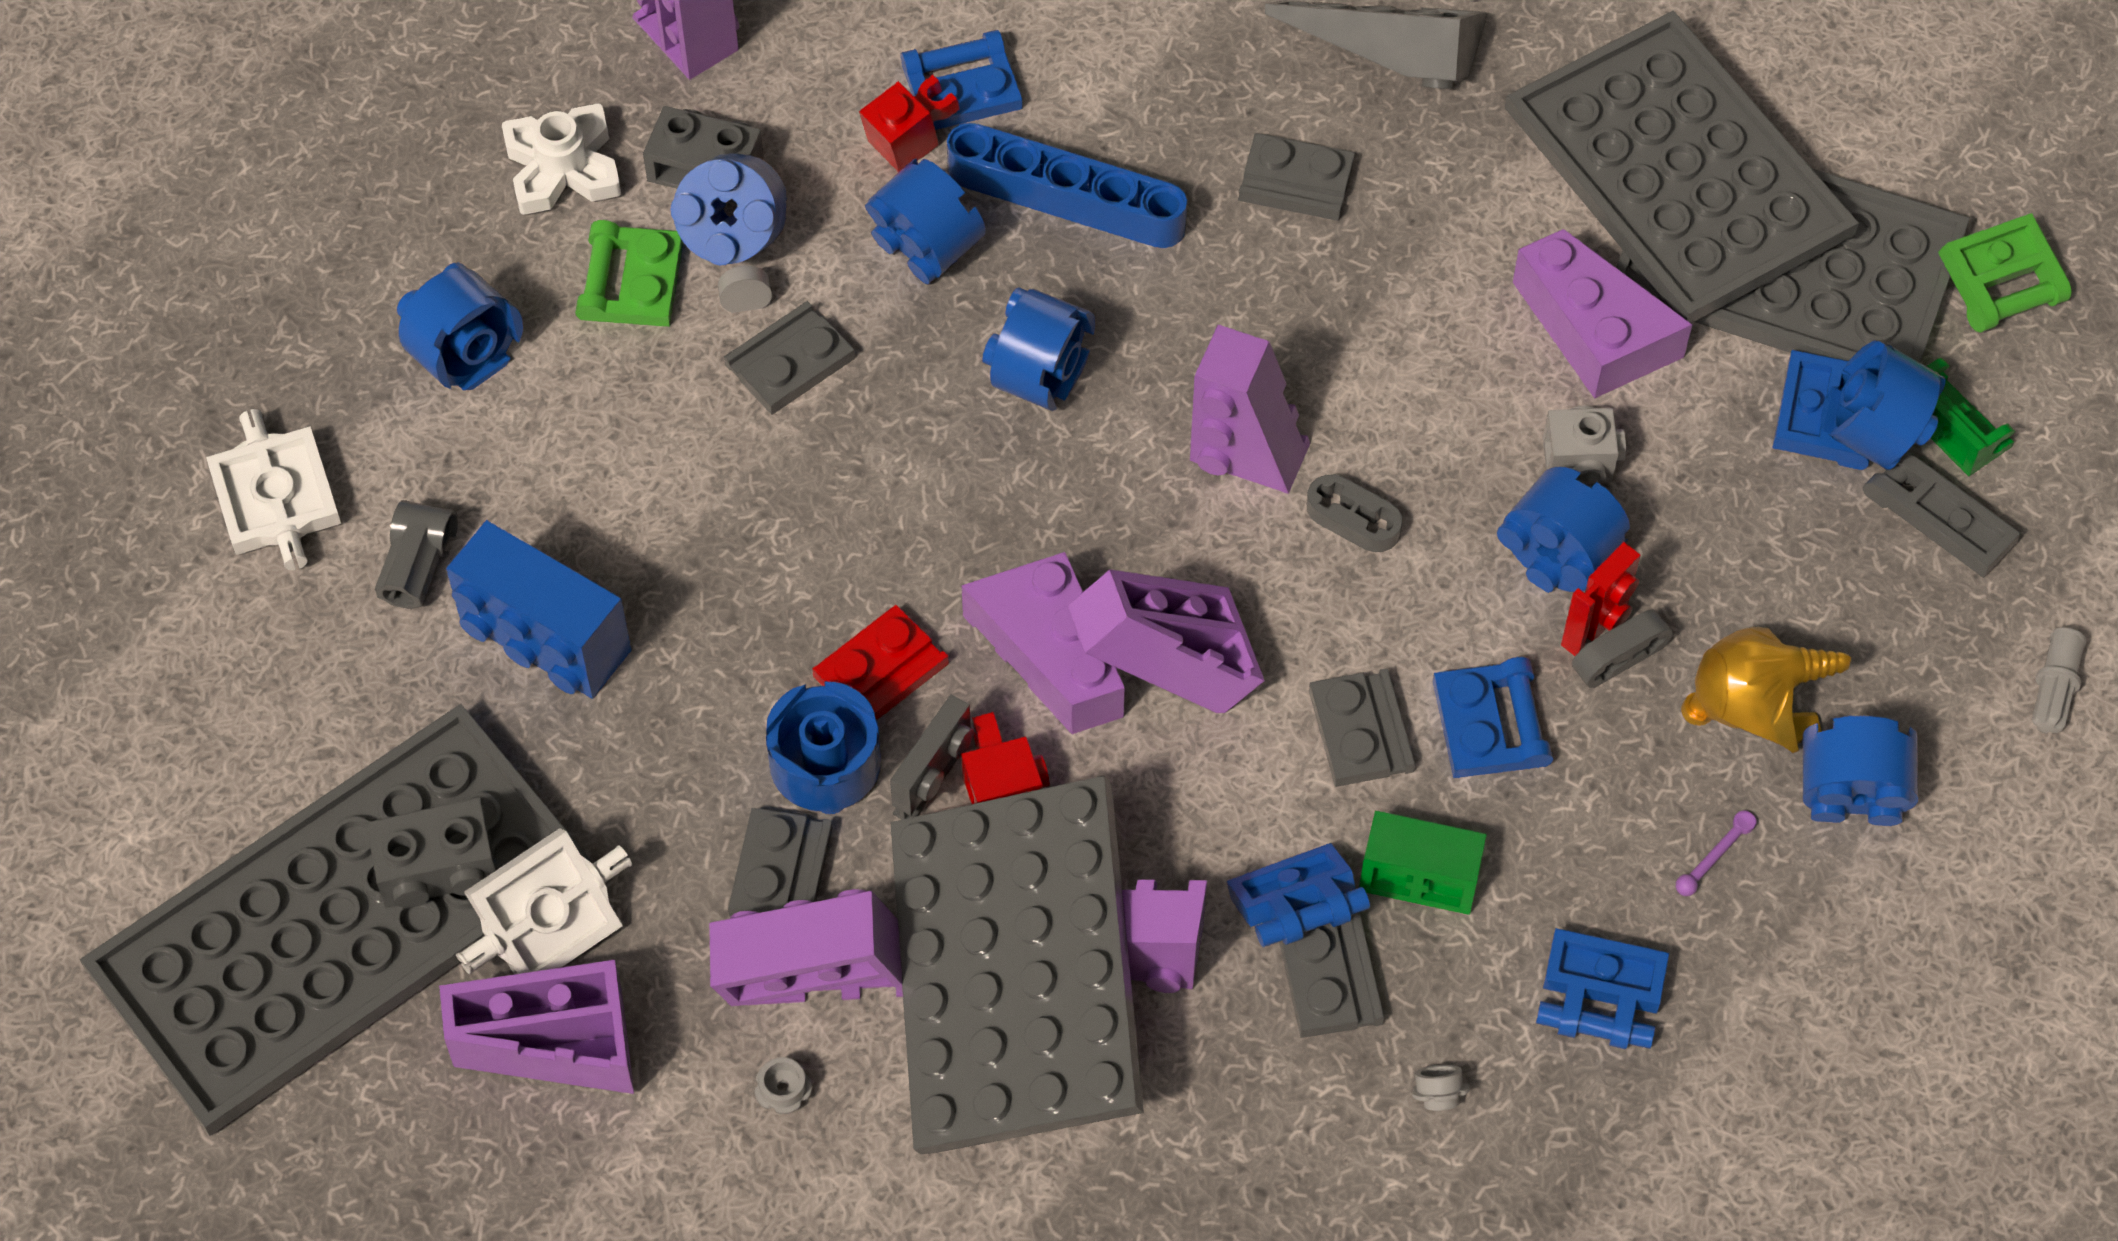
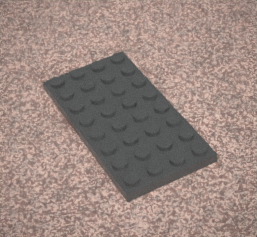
M459 704L79 959L86 972L209 1136L460 963L456 954L484 937L481 920L466 895L450 893L429 898L425 903L415 907L402 908L392 906L385 908L376 881L366 822L480 797L488 826L496 870L559 828L566 831L462 704ZM568 833L580 855L591 862L590 858Z

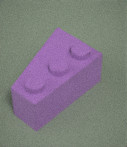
M636 0L642 8L633 13L632 18L689 80L738 51L736 31L739 29V22L734 14L733 0Z
M1562 229L1518 250L1513 284L1594 399L1684 358L1692 324L1566 230Z
M1217 325L1194 377L1190 461L1197 463L1207 473L1213 475L1228 473L1289 494L1310 446L1308 436L1300 435L1296 421L1299 413L1295 405L1287 404L1283 394L1286 381L1269 341Z
M1065 552L962 585L963 617L973 628L976 627L995 647L996 653L1006 663L1009 662L1028 683L1030 690L1071 734L1124 717L1125 687L1116 667L1086 654L1077 637V630L1068 605L1083 592Z
M1109 569L1068 605L1077 630V637L1086 654L1215 713H1226L1265 681L1229 587Z
M1138 879L1136 890H1122L1131 980L1146 982L1149 988L1162 993H1175L1180 988L1193 990L1204 926L1207 880H1190L1188 891L1156 890L1157 882L1155 880Z
M846 890L839 893L837 898L817 902L796 900L785 904L782 909L761 913L740 911L731 915L730 919L709 923L710 986L731 1006L805 1002V992L841 990L842 1000L860 999V988L895 987L896 997H903L898 919L872 891Z
M615 960L439 986L444 1040L454 1067L634 1094L622 988Z

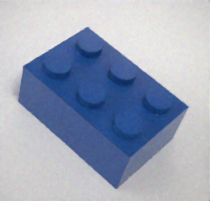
M488 520L482 524L446 568L452 589V597L455 600L460 618L459 623L464 631L478 641L485 642L490 638L504 646L503 649L508 657L522 667L529 668L534 664L548 672L549 679L559 689L568 694H574L578 690L593 699L632 651L622 599Z

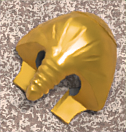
M1750 627L1738 630L1718 641L1703 654L1695 677L1696 692L1686 697L1681 706V712L1684 719L1690 724L1705 725L1713 719L1726 726L1741 728L1785 747L1793 754L1799 751L1798 744L1803 742V732L1806 728L1818 723V733L1821 732L1818 715L1815 712L1792 713L1793 689L1800 683H1806L1809 680L1815 681L1819 677L1825 678L1827 675L1834 676L1835 673L1841 674L1849 669L1851 657L1842 652L1817 651L1813 648L1807 650L1804 647L1799 648L1785 645L1769 628Z

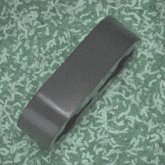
M1335 474L1323 475L1316 478L1310 484L1307 492V512L1310 518L1317 524L1371 552H1384L1392 549L1398 543L1401 536L1402 515L1391 502ZM1333 493L1340 496V504L1333 503L1329 508L1321 505L1322 497L1328 499ZM1379 518L1387 521L1386 529L1380 528L1376 533L1368 531L1369 523L1374 524Z
M1647 610L1587 644L1574 657L1572 667L1589 688H1596L1663 649L1671 640L1673 631L1656 610Z

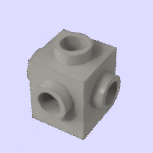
M1577 406L1564 410H1548L1542 438L1546 470L1553 467L1574 469L1581 472L1576 480L1586 486H1593L1596 482L1599 484L1601 482H1612L1617 461H1624L1626 454L1624 429H1615L1613 408Z

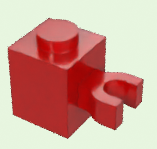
M931 75L920 85L916 96H913L898 81L859 111L868 142L898 172L913 159L917 158V161L939 145L933 122L949 118L960 110L958 100L952 93H949L943 100H931L942 92L940 82L934 75Z
M994 712L972 717V724L975 730L973 740L976 750L961 754L962 778L971 804L1040 790L1050 786L1042 754L1032 755L1026 736L1002 742Z

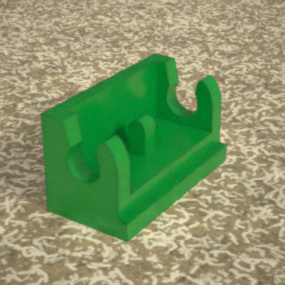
M1939 358L1926 366L1946 379L1944 389L1938 397L1932 414L1938 418V424L1931 439L1969 477L2012 448L2014 441L2010 436L2015 433V430L2008 423L1996 429L1948 381V376L1944 371L1950 365L1943 358Z
M1375 810L1364 856L1359 888L1363 887L1365 892L1369 894L1470 915L1487 834Z

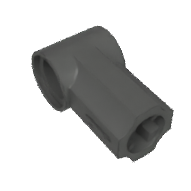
M401 500L398 503L390 527L391 546L375 586L377 598L386 601L390 605L412 610L415 607H422L440 557L447 558L450 553L445 551L449 538L456 537L458 529V515L456 511L407 500Z

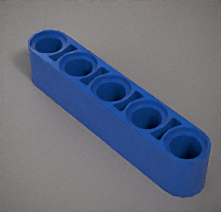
M960 124L948 134V173L961 187L1153 247H1173L1185 235L1187 199L1185 193L1174 184L980 124Z

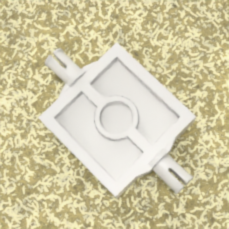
M251 409L255 423L254 428L251 425L247 411L243 412L239 417L247 441L242 442L232 450L206 457L235 554L239 555L269 545L279 544L284 567L287 570H296L291 555L292 551L295 553L299 568L307 564V558L304 554L300 538L306 534L339 525L341 521L311 426L286 434H267L262 412L257 409Z
M559 828L466 890L464 893L481 920L484 937L456 954L457 959L462 962V967L470 975L489 960L498 956L507 962L514 974L562 968L618 930L623 925L609 903L605 882L627 867L632 866L630 858L626 857L628 855L625 850L618 845L592 864L580 855L567 831Z

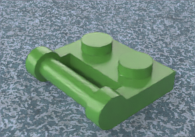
M2032 213L1948 242L1938 252L1967 306V319L1970 326L1976 332L1981 333L1992 329L1998 325L1999 320L2045 303H2048L2049 306H2055L2068 301L2071 297L2070 283ZM2035 271L2039 284L1996 300L1991 299L1986 289Z
M608 220L594 221L591 224L588 238L589 243L592 245L586 285L584 294H581L577 300L576 316L580 320L670 327L683 241L678 232L619 227L616 223ZM624 249L627 250L619 300H607L604 296L612 250Z

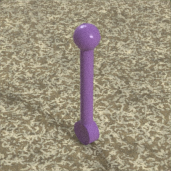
M1748 811L1738 812L1733 819V828L1690 874H1683L1676 880V890L1680 895H1693L1698 889L1697 882L1740 835L1748 834L1754 830L1756 818L1752 813Z

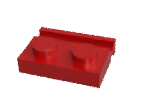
M1625 542L1589 576L1585 593L1577 588L1572 595L1561 646L1574 656L1585 647L1587 638L1591 641L1595 640L1606 629L1610 631L1623 624L1631 614L1632 607L1628 603L1639 584V579L1635 576L1641 554Z
M894 605L812 668L813 677L822 686H825L824 682H838L850 686L861 693L871 704L875 718L878 720L949 664L948 655L944 651L940 652L932 644V639L897 605Z

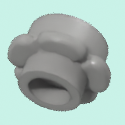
M779 1057L770 1060L759 1070L756 1076L758 1086L754 1092L758 1103L765 1109L774 1108L778 1114H789L797 1111L801 1106L800 1103L803 1100H807L812 1092V1080L808 1075H805L804 1067L790 1058ZM780 1083H786L789 1086L786 1091H780L777 1087Z
M1433 1065L1421 1068L1415 1072L1416 1086L1413 1087L1412 1096L1416 1100L1424 1101L1425 1109L1433 1111L1448 1110L1459 1106V1096L1466 1095L1470 1087L1469 1084L1463 1083L1461 1067L1455 1065Z

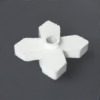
M601 104L572 108L568 114L559 111L549 112L538 120L530 116L502 123L508 158L526 165L513 178L521 214L525 215L551 210L566 186H569L591 202L621 195L615 160L596 152L609 140L607 124Z

